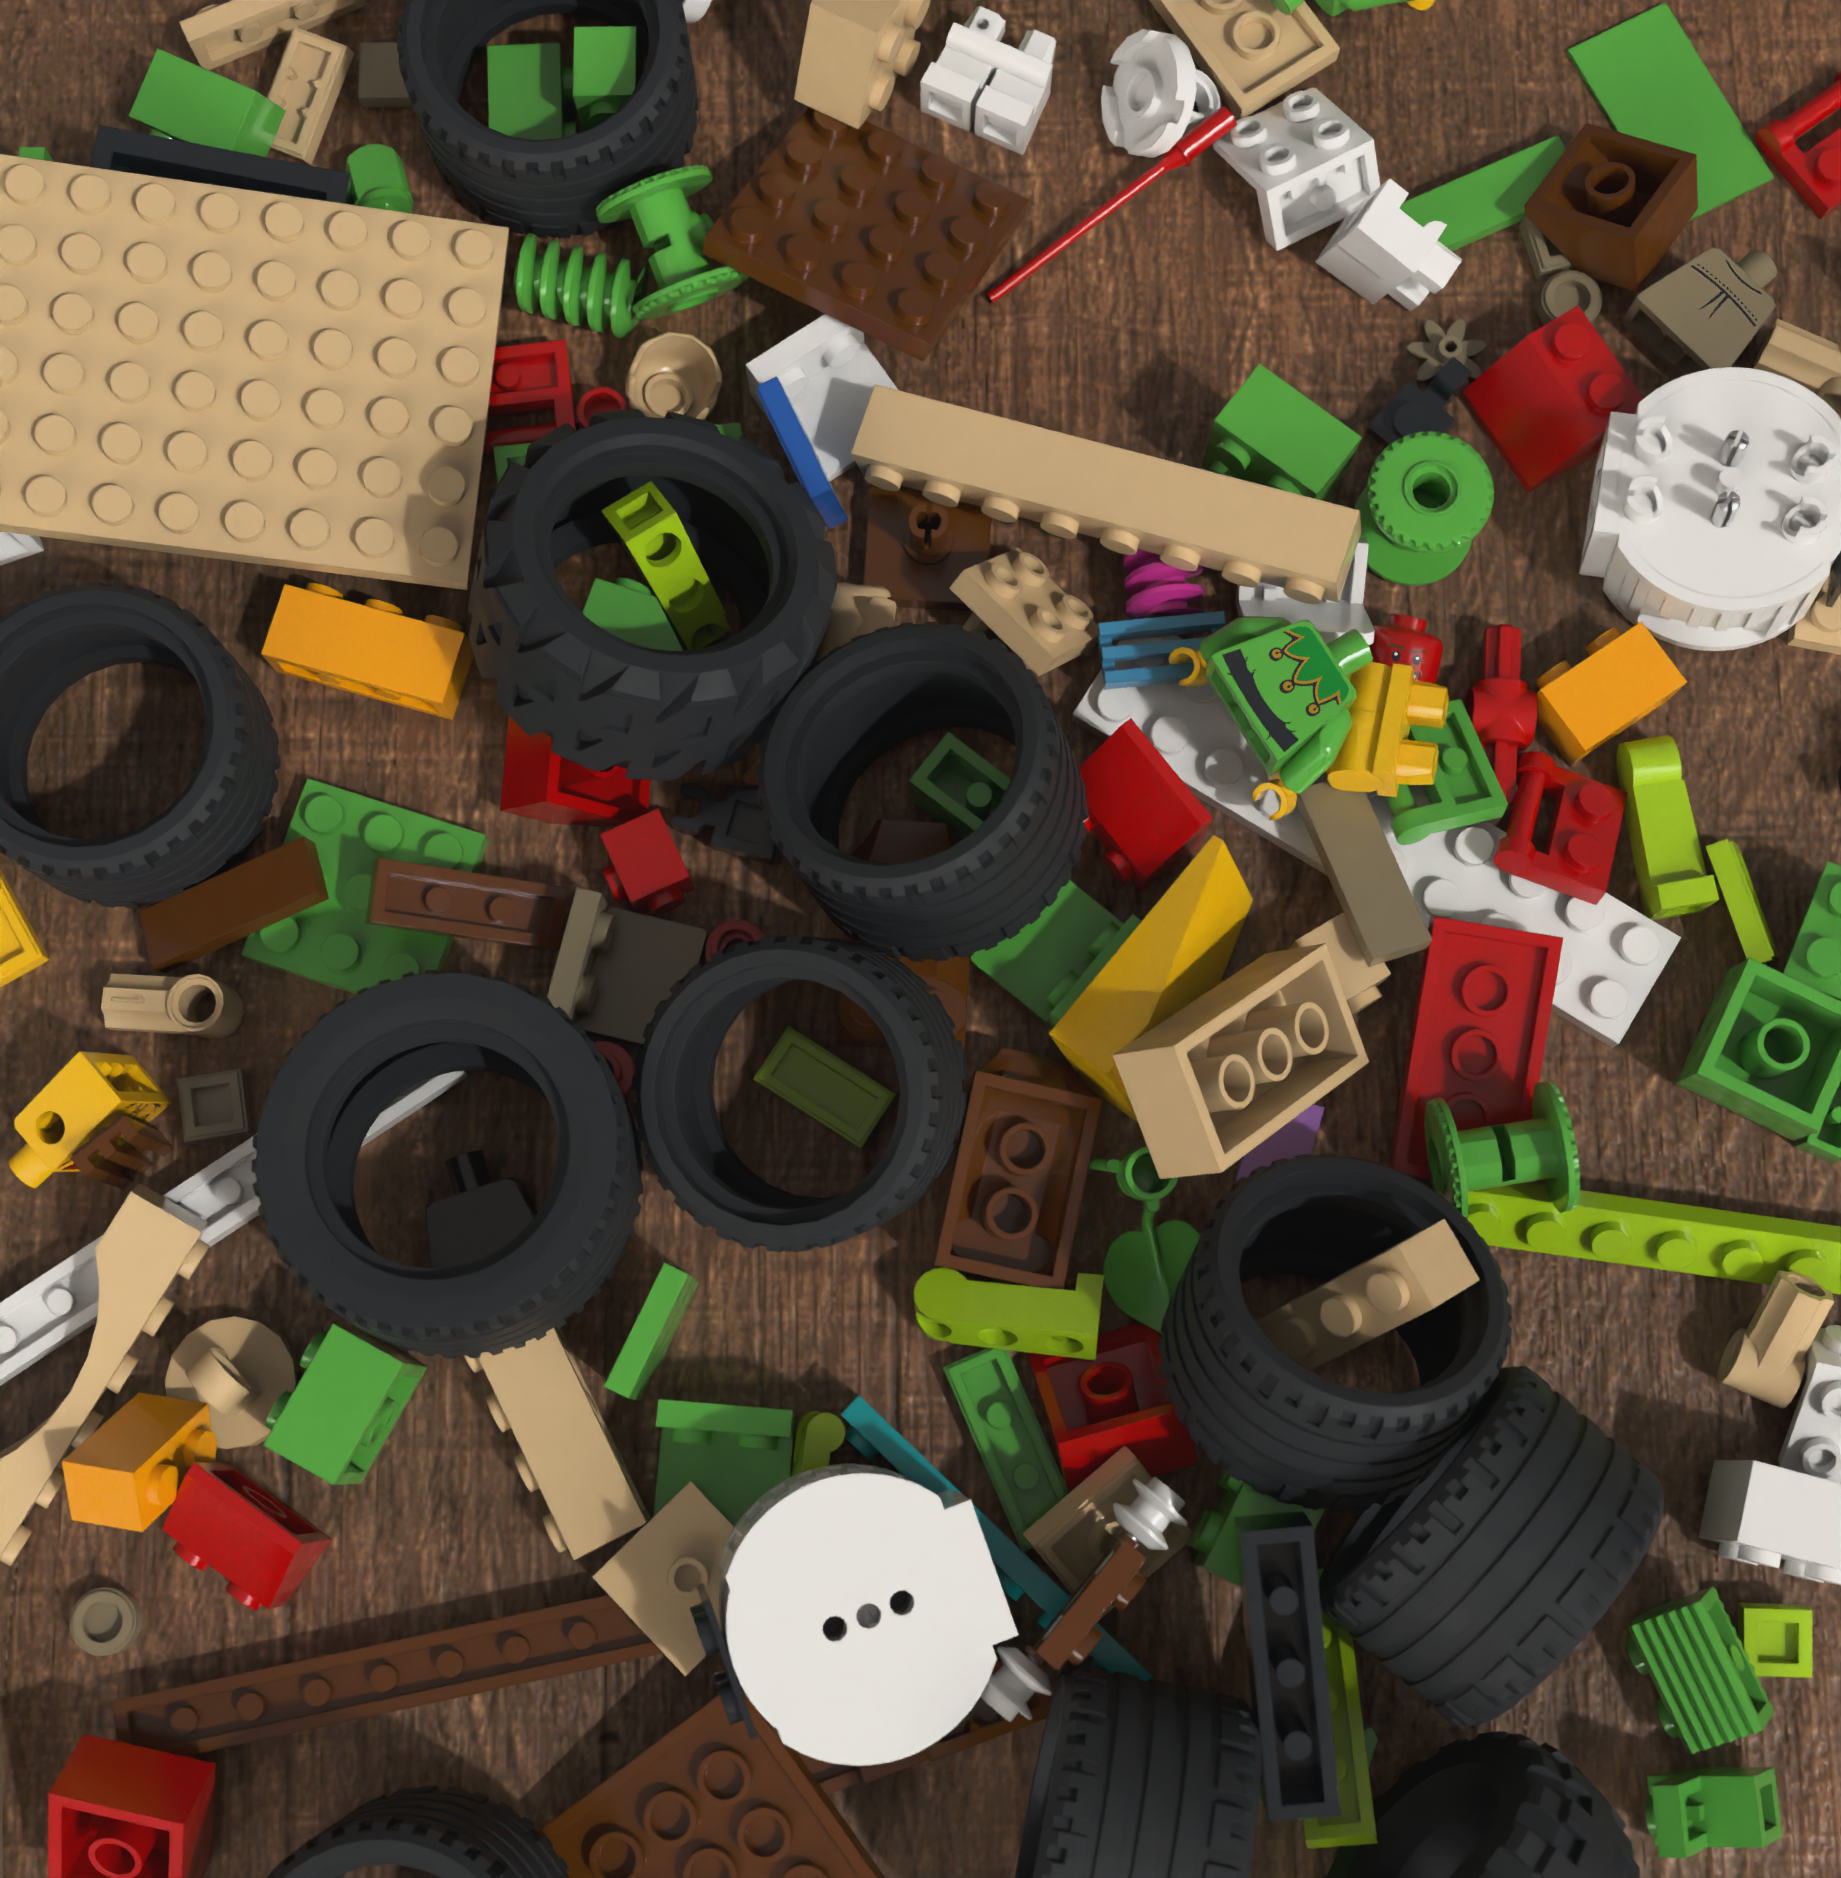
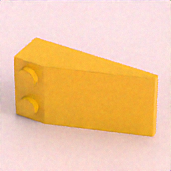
M1215 835L1210 838L1049 1032V1035L1073 1069L1079 1073L1085 1085L1136 1122H1138L1113 1054L1220 984L1253 902V898L1225 842Z

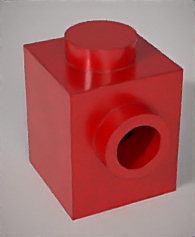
M658 808L600 834L613 863L602 868V871L617 903L629 898L636 913L641 914L649 910L651 916H657L682 905L686 901L684 894L694 890L687 869Z

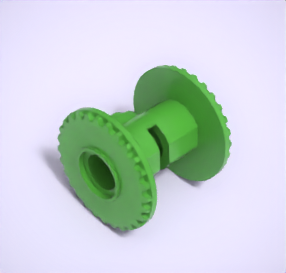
M686 166L651 176L621 189L597 205L596 215L599 222L611 223L632 218L643 248L654 247L656 253L648 261L659 291L643 298L632 307L634 315L638 320L659 318L695 307L731 291L748 279L747 275L729 266L713 270L708 256L702 254L705 235L714 224L706 213L698 215L691 211L686 197L701 190L712 181L713 177L707 166Z
M1427 431L1401 437L1381 452L1370 471L1367 487L1362 491L1354 506V509L1360 510L1362 531L1360 537H1366L1369 543L1367 567L1372 572L1398 585L1422 586L1445 578L1462 563L1469 551L1472 539L1482 530L1487 522L1494 501V487L1491 474L1480 454L1472 446L1460 440V438L1448 435L1447 433Z
M1544 1081L1538 1082L1535 1085L1532 1097L1531 1120L1457 1131L1451 1111L1443 1098H1435L1427 1102L1424 1123L1425 1143L1433 1189L1455 1206L1464 1217L1468 1219V1191L1503 1187L1537 1180H1544L1548 1195L1554 1207L1560 1213L1569 1212L1576 1208L1578 1198L1580 1197V1169L1576 1140L1567 1106L1562 1094H1560L1558 1087L1554 1083Z

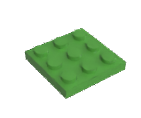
M307 778L283 845L302 836L315 843L329 899L248 935L241 955L247 960L358 995V991L365 987L369 989L377 986L379 981L386 979L391 981L402 979V976L407 973L413 972L415 975L424 974L426 970H437L439 973H442L454 937L365 924L374 860L384 858L478 873L489 843L487 836Z

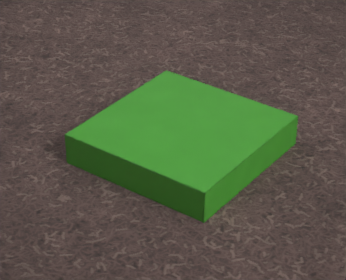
M663 1264L604 1387L626 1398L638 1401L643 1400L699 1284L698 1281L671 1265Z

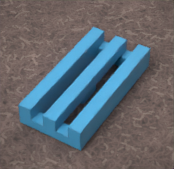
M1224 611L1099 623L1097 633L1104 690L1179 683L1180 680L1188 678L1192 674L1194 663L1115 670V662L1170 657V653L1180 647L1199 650L1201 640L1206 637L1113 646L1112 641L1210 632L1212 634L1225 626Z

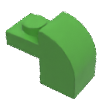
M1713 1767L1673 1770L1647 1776L1649 1797L1646 1802V1823L1650 1835L1654 1838L1655 1846H1658L1659 1858H1687L1707 1847L1764 1848L1783 1838L1774 1767Z

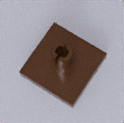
M870 484L864 584L885 587L891 594V597L887 599L895 601L897 607L972 611L949 588L963 570L989 560L992 518L981 511V507L959 501L958 506L948 507L925 498L921 490L901 485L899 491H888Z

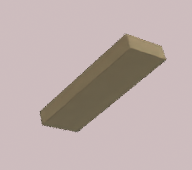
M1327 780L1309 786L1303 793H1296L1297 808L1367 966L1371 967L1427 949L1432 938L1366 792L1338 790L1331 787Z

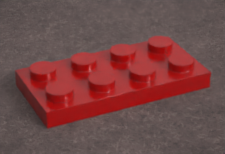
M1430 916L1428 931L1432 941L1424 951L1389 1161L1390 1168L1409 1176L1431 1179L1426 1152L1424 1123L1425 1107L1427 1102L1432 1099L1443 1098L1451 1111L1457 1131L1532 1119L1533 1090L1540 1081L1563 937Z

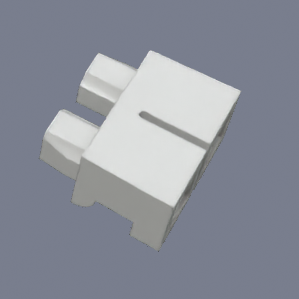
M979 6L964 26L953 23L946 40V46L936 63L931 62L921 80L920 111L968 132L975 121V135L1023 155L1050 95L1056 40L1034 29L1032 31L1027 30L1018 49L1000 42L1005 33L1006 21L999 14Z
M1389 178L1346 215L1315 262L1371 304H1375L1388 294L1411 312L1420 305L1429 292L1436 294L1444 288L1462 259L1438 241L1447 224L1441 221H1432L1422 227L1400 209L1409 193Z

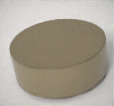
M1562 271L1553 275L1544 285L1537 300L1539 319L1543 325H1546L1579 305L1592 324L1602 306L1600 288L1591 277L1579 271Z
M115 1586L97 1588L84 1594L75 1604L70 1617V1631L74 1641L82 1650L96 1656H107L127 1649L136 1641L143 1625V1612L136 1597L126 1589Z

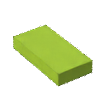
M1725 839L1706 846L1746 959L1750 957L1766 966L1778 963L1777 959L1780 956L1739 845L1729 839Z
M790 1026L786 1028L753 1078L755 1083L859 1150L863 1149L896 1098V1094Z

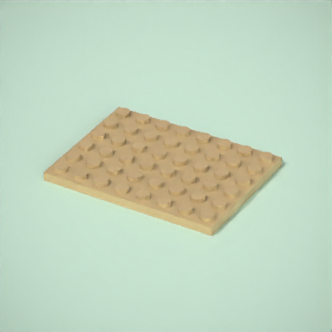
M0 154V532L468 590L509 228Z

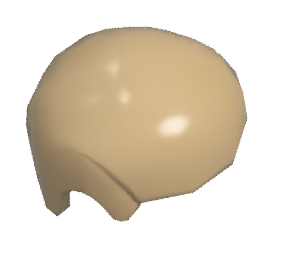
M665 332L646 340L638 348L626 379L625 395L629 398L628 405L630 409L642 411L645 417L665 418L666 413L674 412L706 420L718 400L722 385V371L713 350L697 337L686 333Z

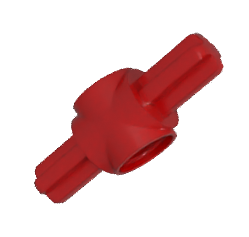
M1500 624L1489 626L1484 632L1482 679L1469 686L1464 707L1508 802L1507 807H1510L1514 804L1516 796L1517 752L1524 751L1531 745L1535 733L1537 695L1535 690H1530L1528 683L1520 680L1522 632L1519 628L1512 625Z

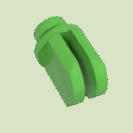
M368 144L356 149L348 156L346 173H350L353 205L412 213L413 199L404 165L392 147L382 144Z

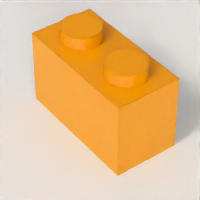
M1642 621L1623 634L1617 626L1609 629L1585 648L1590 655L1588 658L1573 668L1567 660H1564L1535 681L1540 689L1536 694L1537 722L1570 767L1670 700L1687 683Z
M140 1392L62 1460L71 1520L143 1532L175 1501L185 1474L194 1462L216 1461L217 1439L212 1432L208 1403Z

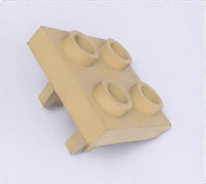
M1019 548L963 570L949 588L973 611L963 626L965 630L975 629L985 633L990 628L1023 660L1026 668L1031 669L1038 676L1090 651L1098 642V624L1093 620L1094 617L1090 608L1080 599L1067 595L1049 578V571L1042 561L1030 553L1022 552Z

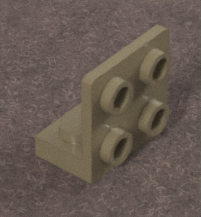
M577 887L547 998L550 999L553 1007H561L568 1014L569 1018L574 1023L579 1024L585 1032L643 1046L646 1038L642 1035L647 1023H651L655 1015L654 1010L659 1002L667 1000L672 995L669 989L689 973L688 970L701 962L707 933L703 928L611 907L602 893Z

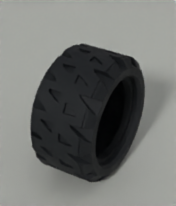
M639 409L594 414L590 417L588 427L578 431L569 423L563 424L531 443L527 449L524 466L512 462L507 467L491 495L468 604V613L472 614L469 640L478 670L483 679L496 678L498 680L495 699L528 735L544 732L553 739L552 752L590 770L603 771L614 765L627 768L625 776L627 779L669 781L680 778L693 767H695L699 775H705L739 762L750 753L757 743L761 745L765 741V730L769 720L773 719L777 712L776 707L787 696L796 682L808 671V668L812 666L832 617L833 610H831V606L837 589L836 564L833 546L831 542L824 540L825 524L821 514L799 482L788 484L785 481L783 468L774 457L745 437L740 436L739 441L720 434L718 427L712 422L674 412L666 413L665 418L645 417ZM652 481L676 511L703 568L710 572L724 586L734 600L745 629L724 642L696 650L667 651L639 646L608 633L588 619L567 596L554 569L571 556L583 550L603 544L621 542L611 529L601 510Z

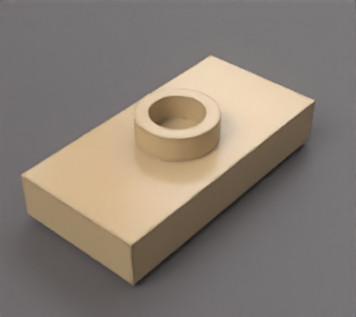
M293 27L267 95L269 100L286 111L269 150L312 165L354 56V52L348 46L298 27Z

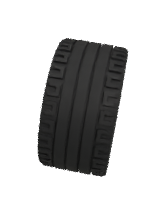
M450 969L449 973L426 970L424 974L415 975L411 972L404 974L402 979L394 981L386 979L379 981L377 986L369 989L367 987L357 992L358 995L348 1001L344 999L337 1003L336 1008L328 1014L324 1013L317 1019L319 1021L317 1025L310 1031L306 1030L300 1036L301 1040L294 1048L289 1049L285 1056L287 1058L281 1069L277 1068L272 1076L274 1081L271 1084V1088L265 1092L263 1100L266 1103L263 1112L258 1113L256 1120L258 1131L253 1136V1148L257 1152L256 1159L252 1160L251 1169L257 1179L253 1183L255 1195L260 1199L259 1215L262 1220L268 1223L265 1232L269 1239L275 1243L277 1247L276 1252L281 1261L290 1267L289 1272L301 1281L314 1297L364 1332L387 1344L395 1345L402 1350H412L430 1357L440 1354L446 1359L456 1358L457 1356L480 1358L483 1352H489L494 1356L503 1353V1350L514 1347L518 1349L526 1346V1341L533 1338L537 1340L547 1336V1331L556 1326L560 1328L567 1324L566 1318L570 1317L574 1312L579 1315L585 1308L584 1304L592 1296L596 1297L602 1291L600 1286L604 1283L605 1279L611 1280L615 1273L614 1267L617 1261L623 1259L627 1252L624 1246L627 1239L633 1238L635 1231L634 1221L640 1213L641 1205L638 1202L639 1195L643 1194L641 1144L629 1105L614 1075L594 1042L588 1038L584 1029L579 1024L574 1023L561 1007H553L550 999L541 994L538 996L533 994L528 987L521 983L515 986L510 984L507 978L497 976L495 979L487 978L483 972L473 971L471 974L463 973L461 969ZM467 1070L492 1072L513 1078L541 1095L550 1104L555 1118L558 1136L557 1165L553 1182L542 1207L516 1238L498 1251L480 1260L448 1268L408 1266L389 1260L374 1250L361 1227L354 1200V1173L360 1148L370 1127L379 1114L395 1098L426 1079L450 1072Z

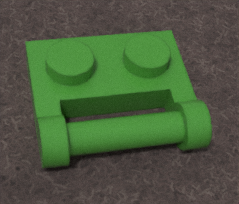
M1461 699L1449 701L1443 729L1416 725L1410 726L1408 740L1438 744V764L1434 784L1423 785L1431 805L1418 808L1409 786L1405 784H1399L1397 797L1385 796L1394 817L1390 827L1397 843L1400 845L1413 844L1433 833L1503 816L1508 802Z

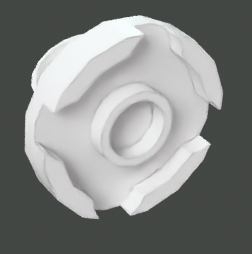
M1142 29L1129 35L1114 52L1110 63L1119 66L1114 76L1113 87L1103 86L1102 121L1109 140L1114 146L1124 147L1128 154L1151 158L1164 154L1177 143L1184 132H1189L1220 108V96L1217 87L1205 73L1195 69L1188 46L1177 35ZM1194 101L1197 104L1198 113L1193 111Z

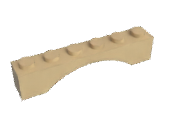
M142 1184L137 1185L129 1193L95 1248L99 1277L97 1323L88 1357L70 1393L58 1409L33 1432L0 1451V1561L9 1566L13 1564L33 1530L22 1524L34 1504L37 1503L47 1509L65 1481L64 1472L58 1466L70 1446L77 1448L96 1431L104 1418L103 1415L93 1409L106 1388L118 1394L140 1360L129 1353L139 1335L144 1331L154 1337L175 1302L164 1295L175 1277L179 1274L189 1280L210 1247L209 1244L200 1240L209 1224L208 1222Z

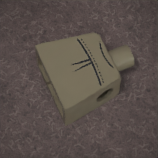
M1710 248L1643 290L1635 298L1621 323L1678 378L1701 370L1731 367L1776 307L1774 299L1763 290L1777 276L1776 265L1767 254L1758 249L1751 250L1736 264L1721 249Z

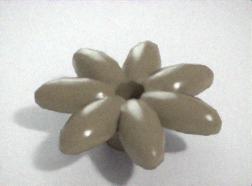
M1462 318L1453 322L1446 335L1438 324L1432 320H1426L1424 330L1429 342H1413L1407 346V351L1410 355L1426 360L1419 368L1416 380L1424 382L1433 378L1453 356L1472 372L1469 379L1476 380L1482 372L1469 358L1484 351L1486 347L1485 341L1472 339L1462 342L1466 326Z

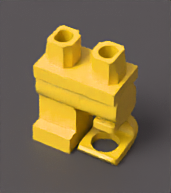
M1371 662L1347 676L1356 690L1357 698L1349 710L1352 727L1334 763L1326 770L1328 774L1327 779L1331 787L1353 792L1377 791V794L1381 796L1397 797L1399 784L1433 785L1438 764V744L1408 740L1411 725L1444 728L1449 706L1448 688L1429 682L1415 681L1412 665L1393 663V667L1385 664ZM1279 771L1270 777L1267 774L1269 780L1281 779Z

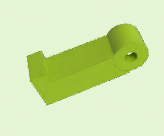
M652 481L601 510L611 529L620 539L645 584L652 591L651 594L657 597L675 635L686 650L701 649L731 632V628L724 616L726 612L676 511Z
M1670 735L1620 743L1616 755L1617 774L1620 790L1628 792L1624 812L1643 914L1654 921L1700 913L1718 901L1719 896L1714 875L1707 876L1685 781L1681 778L1682 767L1677 745Z
M946 1267L934 1268L924 1273L915 1285V1322L923 1334L928 1338L938 1341L1096 1361L1104 1275L1078 1273L1076 1290L966 1280L957 1270Z

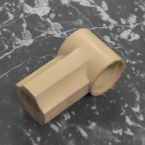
M1777 318L1759 349L1753 363V369L1771 372L1799 383L1823 399L1841 418V341L1836 344Z
M111 973L107 985L103 987L101 1010L104 1014L105 1028L109 1030L198 1035L216 1040L223 1039L234 1033L241 1024L244 1014L243 1002L234 989L201 974L187 975L185 977ZM213 992L216 997L215 1010L208 1019L198 1022L195 1011L197 1003L204 995Z
M1778 1270L1748 1328H1739L1729 1340L1719 1364L1718 1381L1780 1409L1785 1408L1791 1402L1801 1384L1806 1367L1805 1354L1834 1303L1832 1292L1823 1288L1814 1279L1794 1270L1791 1272Z

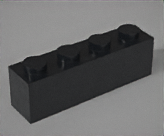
M1304 1511L1234 1517L1252 1711L1257 1718L1261 1736L1260 1795L1268 1821L1341 1816L1313 1525Z

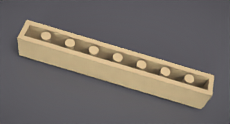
M876 384L874 385L851 450L852 457L863 475H865L864 479L878 488L888 491H899L901 485L923 491L922 495L930 501L948 507L958 506L959 501L980 506L984 514L1003 522L1015 523L1018 517L1040 522V527L1043 530L1062 538L1074 539L1077 533L1099 538L1100 543L1104 547L1121 554L1134 555L1137 549L1161 555L1160 559L1164 563L1185 571H1196L1198 565L1222 571L1221 575L1224 579L1244 587L1255 588L1258 587L1259 582L1284 588L1283 592L1285 595L1307 604H1320L1322 599L1339 602L1362 532L1360 510Z

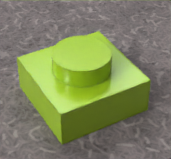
M1738 1603V1638L1742 1641L1743 1650L1748 1654L1749 1662L1754 1666L1756 1676L1812 1678V1609L1806 1604Z

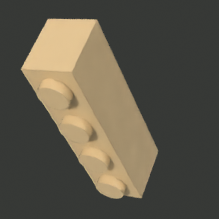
M1443 1219L1254 1321L1270 1342L1298 1365L1310 1371L1437 1307L1480 1279L1446 1220Z
M556 1326L547 1331V1336L540 1340L533 1338L526 1341V1346L518 1349L514 1347L503 1350V1353L494 1356L489 1352H483L480 1358H469L468 1356H465L475 1373L484 1369L494 1390V1393L486 1396L490 1412L502 1432L512 1428L522 1450V1453L514 1456L517 1469L529 1491L533 1492L540 1488L551 1513L542 1518L552 1543L559 1553L569 1549L573 1560H576L645 1526L652 1518L561 1328Z

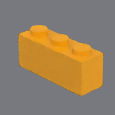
M307 583L305 589L284 584L261 655L275 672L453 720L474 656L471 643L466 634L461 632L462 627L459 624L435 615H427L424 622L402 616L403 611L400 608L377 599H367L365 606L342 600V593L318 583Z

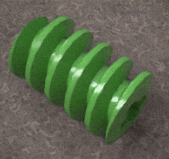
M528 233L518 254L513 288L517 296L518 306L522 312L533 314L541 306L544 317L552 320L558 319L564 312L567 323L574 326H580L588 318V324L592 331L602 333L611 324L614 336L626 339L631 335L639 322L638 318L634 315L632 307L647 296L649 270L648 266H645L637 280L631 279L630 260L622 258L614 273H609L607 271V255L602 252H598L590 267L584 266L583 247L576 245L567 261L561 260L560 241L554 239L550 241L542 255L537 250V235Z

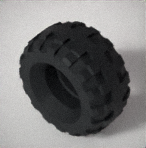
M1506 1731L1478 1733L1476 1738L1472 1740L1458 1739L1439 1748V1753L1424 1762L1418 1761L1399 1776L1400 1780L1382 1796L1379 1794L1373 1801L1378 1843L1338 1846L1333 1854V1864L1328 1874L1322 1876V1878H1640V1869L1634 1860L1632 1841L1623 1831L1626 1823L1603 1794L1561 1751L1547 1743L1538 1745L1535 1741L1521 1733L1509 1734Z

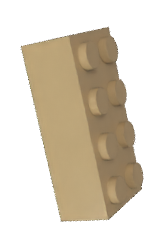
M1326 943L1265 953L1113 1054L1160 1179L1222 1173L1369 1063Z

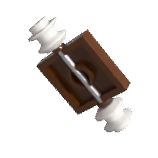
M1153 1477L1146 1486L1134 1478L1132 1482L1138 1493V1497L1130 1506L1120 1503L1113 1504L1116 1521L1127 1533H1124L1122 1530L1118 1531L1116 1536L1120 1539H1116L1035 1640L1032 1647L1028 1644L1024 1648L1029 1655L1026 1656L1015 1647L997 1648L1003 1664L994 1675L991 1674L980 1697L1009 1722L1018 1713L1028 1720L1032 1719L1026 1703L1035 1692L1049 1696L1052 1694L1049 1676L1038 1665L1041 1664L1043 1666L1048 1662L1058 1671L1063 1663L1068 1660L1077 1667L1103 1635L1094 1625L1107 1608L1112 1605L1114 1608L1122 1611L1146 1582L1147 1578L1138 1570L1147 1558L1137 1550L1139 1547L1137 1541L1151 1550H1167L1169 1547L1162 1534L1171 1522L1184 1526L1188 1524L1179 1514V1511L1186 1504L1185 1501L1156 1477Z

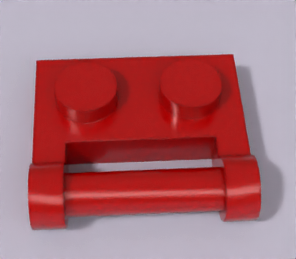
M1841 71L1835 75L1834 83L1783 120L1773 119L1757 130L1756 140L1762 152L1820 219L1841 205V127L1804 154L1796 146L1795 139L1841 107Z
M565 339L496 348L488 416L555 408L556 422L486 431L483 456L494 455L493 447L533 443L566 423H569L578 431L569 350Z
M1537 751L1525 752L1518 758L1516 781L1519 784L1505 837L1498 840L1493 859L1494 863L1499 869L1597 905L1607 890L1628 792L1557 767L1554 760L1545 753ZM1542 794L1556 798L1542 853L1536 851L1531 840Z

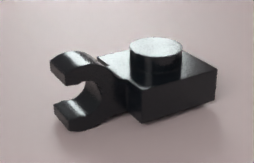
M1453 356L1438 372L1424 392L1409 380L1368 425L1367 433L1385 448L1397 439L1416 432L1434 431L1448 433L1456 420L1444 409L1469 383L1468 378L1472 372Z

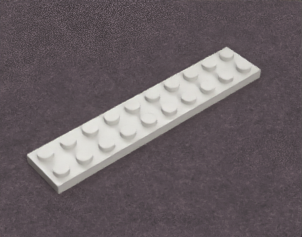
M1172 635L1120 640L1116 646L1181 640V638ZM1169 657L1115 662V670L1175 664L1169 663ZM1190 658V659H1188L1186 662H1184V663H1182V664L1194 663V662H1193V659ZM1102 669L1100 670L1072 714L1071 721L1106 741L1123 723L1131 718L1196 797L1327 875L1297 805L1289 814L1277 820H1269V817L1280 809L1281 798L1279 794L1269 789L1267 794L1260 800L1252 801V793L1255 788L1270 780L1267 777L1266 770L1209 682L1197 688L1182 686L1178 683L1104 690ZM1325 771L1312 785L1327 781V772ZM1408 785L1418 808L1431 805L1423 785ZM1377 791L1366 792L1427 929L1430 916L1563 937L1551 1011L1612 1048L1617 1046L1681 937L1608 893H1605L1597 905L1499 869L1493 859L1498 840L1505 837L1506 832L1487 821L1433 833L1419 842L1400 845L1397 843L1390 827L1394 817L1385 796L1378 795Z

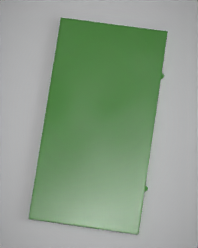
M1664 2L1568 49L1567 54L1615 131L1697 154L1698 209L1689 220L1691 221L1773 180L1774 176L1753 144L1752 137L1746 133L1692 46L1691 39L1687 38L1668 5Z

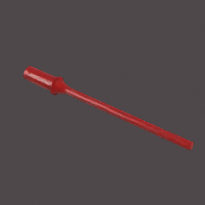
M1221 106L1183 135L1156 165L986 294L989 301L994 304L1165 172L1183 165L1185 167L1190 166L1192 159L1237 126L1232 113L1225 106Z

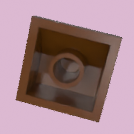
M1586 123L1524 205L1525 215L1579 272L1591 278L1638 292L1698 209L1697 154Z

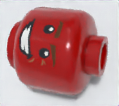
M1390 614L1388 625H1373L1375 629L1374 643L1368 646L1373 656V662L1393 667V663L1412 665L1415 681L1436 684L1443 654V643L1437 636L1425 632L1427 620L1400 614Z

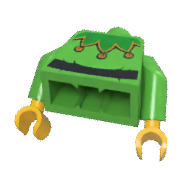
M1241 616L1201 640L1199 650L1185 647L1175 649L1170 653L1169 663L1180 665L1192 658L1194 662L1192 674L1188 678L1180 680L1178 684L1197 688L1209 682L1269 777L1279 771L1281 779L1267 781L1256 787L1252 793L1253 802L1260 800L1267 794L1269 789L1279 794L1281 798L1280 809L1269 817V820H1277L1292 812L1296 806V793H1303L1334 763L1352 727L1349 710L1357 698L1356 690L1347 676L1373 662V656L1363 636L1354 628L1326 644L1313 623L1309 620H1301L1292 624L1284 617Z

